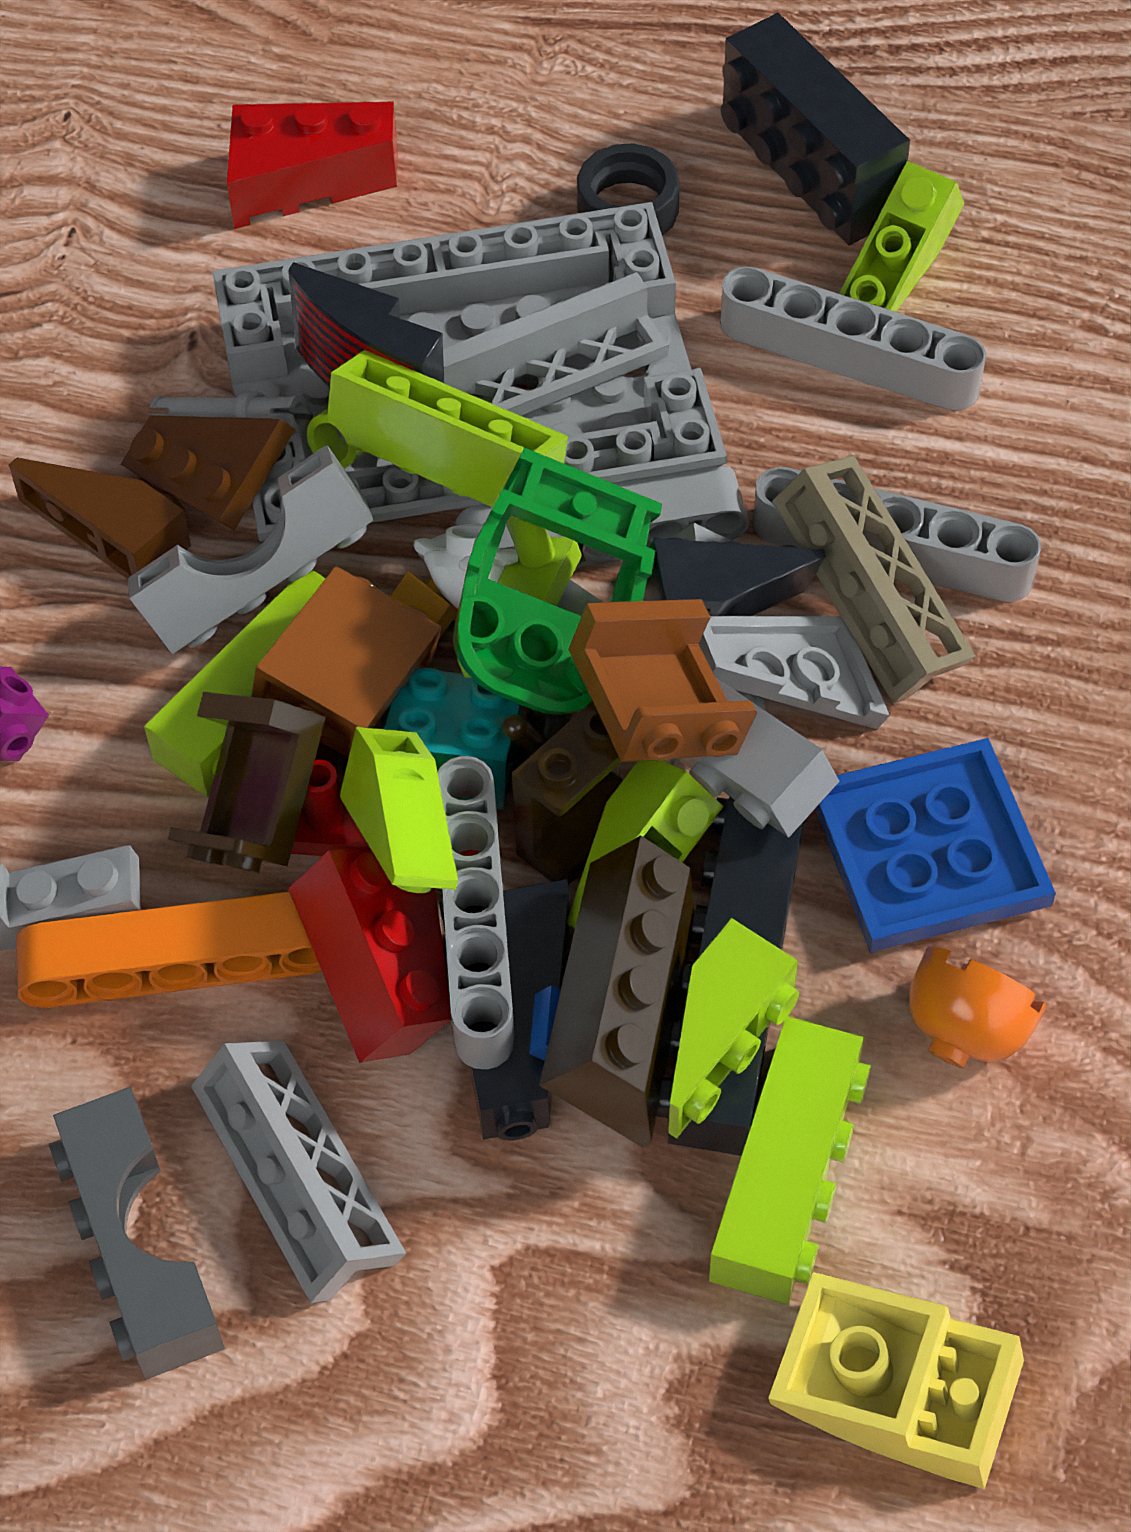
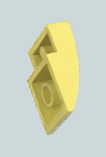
M813 1272L768 1399L771 1405L869 1451L951 1480L985 1489L1024 1362L1020 1338L1017 1335L950 1319L948 1306Z

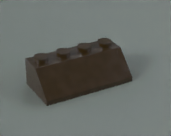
M640 835L591 862L589 865L539 1086L637 1145L645 1147L652 1142L660 1090L669 1056L672 1027L677 1016L683 970L685 962L688 960L691 945L694 905L690 868Z

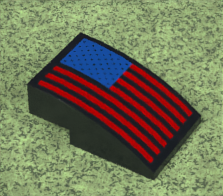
M295 262L292 263L288 269L296 349L308 366L329 388L331 372L363 350L444 383L443 333L401 319L399 298Z

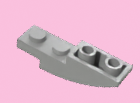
M130 845L13 872H8L0 862V950L16 949V935L21 929L29 925L141 910L139 856Z

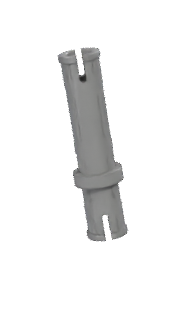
M244 391L239 397L157 396L152 400L149 407L167 410V414L149 413V416L282 419L296 429L294 433L306 431L310 422L307 419H294V415H311L310 404L303 395L266 397L262 392Z

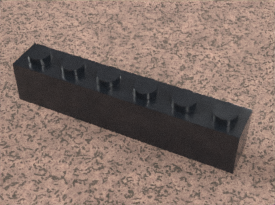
M717 797L716 800L724 807L712 822L711 834L721 836L719 852L710 850L706 852L701 888L711 889L708 906L696 905L691 931V943L701 945L700 957L732 918L783 950L804 821L788 838L768 823L763 829L754 826L735 808L733 804L735 800L732 797ZM685 962L680 1000L687 1001L692 965L695 962ZM674 1019L669 1046L670 1058L677 1059L683 1019ZM769 1025L758 1037L761 1040L760 1047L747 1068L740 1074L732 1070L718 1088L721 1089L720 1097L706 1119L699 1124L691 1120L677 1139L668 1133V1144L742 1156L754 1119ZM664 1077L662 1080L657 1117L669 1119L674 1078Z

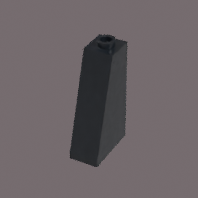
M567 879L503 890L515 1041L513 1052L508 1060L498 1067L486 1070L475 1069L469 1066L483 1140L495 1137L508 1141L520 1140L531 1136L538 1129L549 1128L552 1093L539 1086L545 1061L530 1055L529 1051L534 996L551 985L561 989L564 979L570 926L567 924L570 913ZM442 901L439 902L442 935L447 955L444 906ZM474 905L466 907L462 911L478 913L486 908ZM475 963L465 969L471 972H482L492 966L486 963ZM479 1022L469 1027V1029L484 1033L493 1030L497 1025L491 1022Z

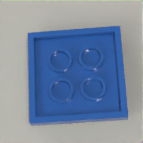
M989 738L836 775L839 783L815 808L870 953L1053 906L1056 892Z

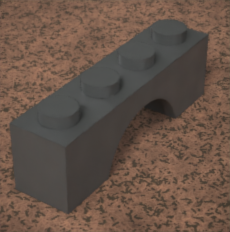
M131 1086L54 1114L53 1117L61 1139L49 1143V1147L61 1181L64 1182L75 1178L81 1197L68 1201L81 1240L95 1236L101 1256L89 1260V1265L102 1300L113 1296L116 1297L122 1317L109 1321L123 1362L136 1357L144 1378L147 1380L224 1350L225 1347L195 1262H175L153 1257L139 1249L127 1237L128 1216L136 1197L161 1172Z

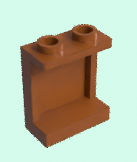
M335 566L256 666L251 697L277 700L326 716L320 742L349 758L355 728H374L420 665L427 667L435 656L442 626L430 620L421 610L415 607H407L379 591L369 580L353 576Z
M702 599L587 603L568 650L621 762L737 755L757 715V711L750 700L727 701L699 646V642L711 618Z

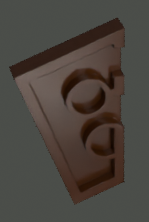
M150 415L141 431L132 440L130 449L120 465L235 531L296 429L282 419Z

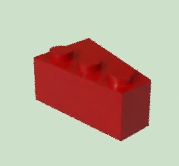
M369 846L327 851L288 888L359 1063L410 1055L452 1020L450 992L435 888L426 893H413L392 885Z

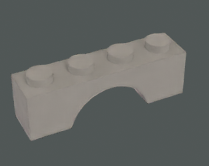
M328 445L277 478L281 497L278 520L267 539L251 552L232 559L215 560L194 555L177 545L128 578L129 599L172 654L186 645L189 648L201 645L216 632L217 624L235 612L238 615H243L254 610L265 600L268 590L285 579L292 582L302 578L315 567L317 563L316 558L334 546L345 548L364 535L367 530L366 525L373 521L368 502Z

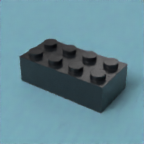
M779 13L727 37L725 40V63L722 67L724 86L723 104L721 105V116L726 127L732 133H738L751 146L760 162L764 165H769L785 181L790 192L796 197H801L817 213L822 224L827 229L834 230L849 246L869 236L908 161L910 139Z

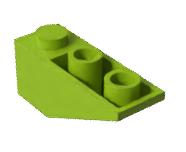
M907 161L839 294L897 312L940 253L965 204L957 181Z
M356 727L340 798L390 882L400 889L413 893H426L432 888L456 890L458 877L434 757L417 732Z
M662 760L637 761L606 803L567 919V924L575 930L591 862L640 835L680 862H683L724 806L686 770Z
M732 918L692 965L670 1099L668 1133L676 1139L691 1120L699 1124L706 1119L720 1097L721 1089L718 1088L732 1070L740 1074L747 1068L760 1047L761 1040L758 1037L771 1021L776 1025H780L788 1017L799 998L800 992L795 989L798 960Z

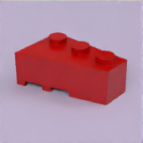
M394 101L232 105L227 189L234 229L251 225L249 217L280 209L283 216L300 212L299 204L330 197L333 204L397 187L398 142Z

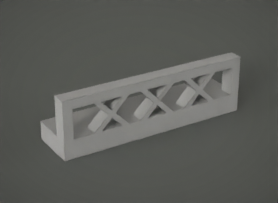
M636 272L443 348L444 384L470 395L478 394L494 398L492 404L521 416L668 357L669 345L647 315L648 287ZM638 330L647 343L633 350L613 346L616 338ZM578 353L596 358L593 366L583 370L562 366L565 358ZM525 374L545 378L542 386L530 391L511 387L515 378Z
M284 1040L224 1043L192 1083L191 1087L310 1303L331 1300L356 1271L396 1266L405 1256L406 1251ZM257 1064H270L282 1086L264 1076ZM285 1114L303 1123L312 1139L294 1129ZM316 1167L333 1176L343 1192L341 1193L323 1182ZM347 1222L365 1231L374 1246L360 1247Z

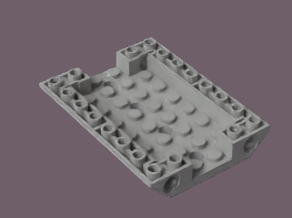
M652 202L212 271L234 397H239L244 391L262 392L266 397L303 395L310 404L311 415H294V419H307L310 421L328 408L330 388L308 366L296 349L288 269L293 262L399 298L400 318L442 332L443 348L637 272L648 287L647 315L669 345L668 357L641 367L645 371L641 376L626 377L621 375L521 416L568 436L564 464L611 483L727 463V455L701 368L691 369L675 315L676 282ZM638 330L616 338L613 346L633 350L647 343ZM578 353L565 358L562 366L583 370L593 366L596 358ZM525 374L515 378L511 387L518 384H526L533 388H538L543 385L545 378ZM478 394L473 395L489 403H492L494 399ZM335 427V431L339 438L346 443L344 436ZM307 430L303 433H293L252 501L259 541L267 539L279 517L281 497L277 478L313 455L307 440ZM366 453L350 466L344 468L368 502L373 521L370 523L484 504L473 498L457 495L450 491L449 488L425 477L404 472L397 465L370 453Z

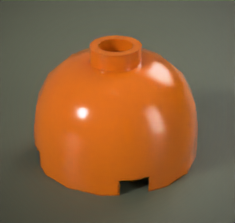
M929 945L915 970L909 988V1011L915 1026L932 1039L928 1052L949 1064L964 1069L968 1059L992 1063L1009 1058L1021 1049L1035 1031L1047 1004L1044 1001H1033L1036 994L1030 989L971 958L968 964L962 965L961 969L947 964L952 951Z

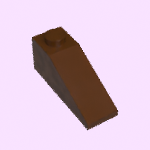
M18 457L8 464L17 496L21 503L126 579L177 545L185 550L191 547L186 524L187 513L182 504L173 495L167 492L160 494L142 480Z

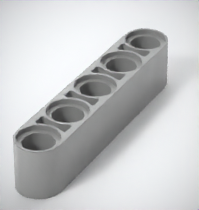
M738 267L730 271L723 279L720 324L722 331L736 341L944 409L955 411L967 409L973 406L979 399L986 351L977 339L969 335L755 267Z
M724 465L613 483L662 503L661 515L650 523L646 547L650 546L653 538L667 539L675 537L693 522L731 541L740 537L748 529L750 523L735 471ZM486 504L470 506L459 514L456 518L455 526L465 524L483 525L493 507ZM506 526L498 549L514 550L515 547ZM548 530L550 537H564ZM578 543L582 557L576 568L621 561V559Z
M775 467L766 470L757 479L753 527L756 534L762 540L779 546L793 545L800 548L774 505L773 500L801 470L789 467ZM831 480L839 495L854 503L855 498L845 481ZM875 489L932 584L1007 602L1021 600L1032 590L1041 552V542L1038 535L1031 528L1022 524ZM863 528V535L869 545L884 553L885 547L879 537Z
M460 756L444 763L437 772L458 877L456 890L442 889L454 1046L459 1058L465 1064L475 1069L487 1070L498 1067L508 1060L513 1052L515 1041L494 778L491 769L484 761L475 757ZM464 795L475 796V798L469 800L456 799ZM466 850L480 851L479 854L473 856H462L459 854ZM474 905L486 908L478 913L462 911L466 907ZM475 963H486L492 966L482 972H471L465 969ZM479 1022H491L497 1025L493 1030L484 1033L469 1029V1027Z

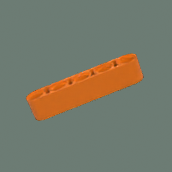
M290 892L42 922L29 925L21 929L16 935L18 998L29 1006L39 1008L154 995L322 972Z

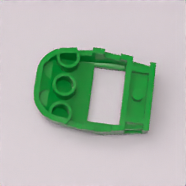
M524 447L513 471L473 543L454 627L453 642L458 660L468 675L491 693L538 712L563 715L584 709L592 701V698L568 650L581 616L488 579L507 521L512 515L623 560L609 602L643 601L646 581L652 574L655 550L646 547L650 523L661 515L662 503Z

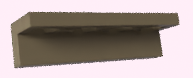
M854 455L804 468L773 500L774 505L800 548L824 549L826 557L817 570L816 575L892 703L909 698L934 676L966 666L976 657ZM842 477L855 498L854 503L840 496L831 480ZM863 528L879 537L885 547L884 553L869 545L863 535ZM894 579L909 587L915 597L914 604L900 596L893 584ZM925 630L939 637L948 654L940 657L936 656L924 636Z

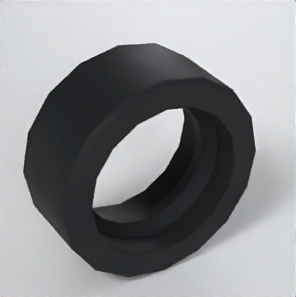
M616 144L596 151L583 162L577 175L578 213L621 207L609 204L597 195L605 188L616 184L635 183L647 186L658 193L659 196L651 202L653 203L662 236L674 226L679 213L680 184L678 170L666 155L652 147L639 144Z

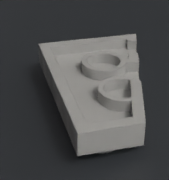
M710 616L711 618L702 635L699 646L715 677L732 689L877 730L890 716L862 651L841 616Z

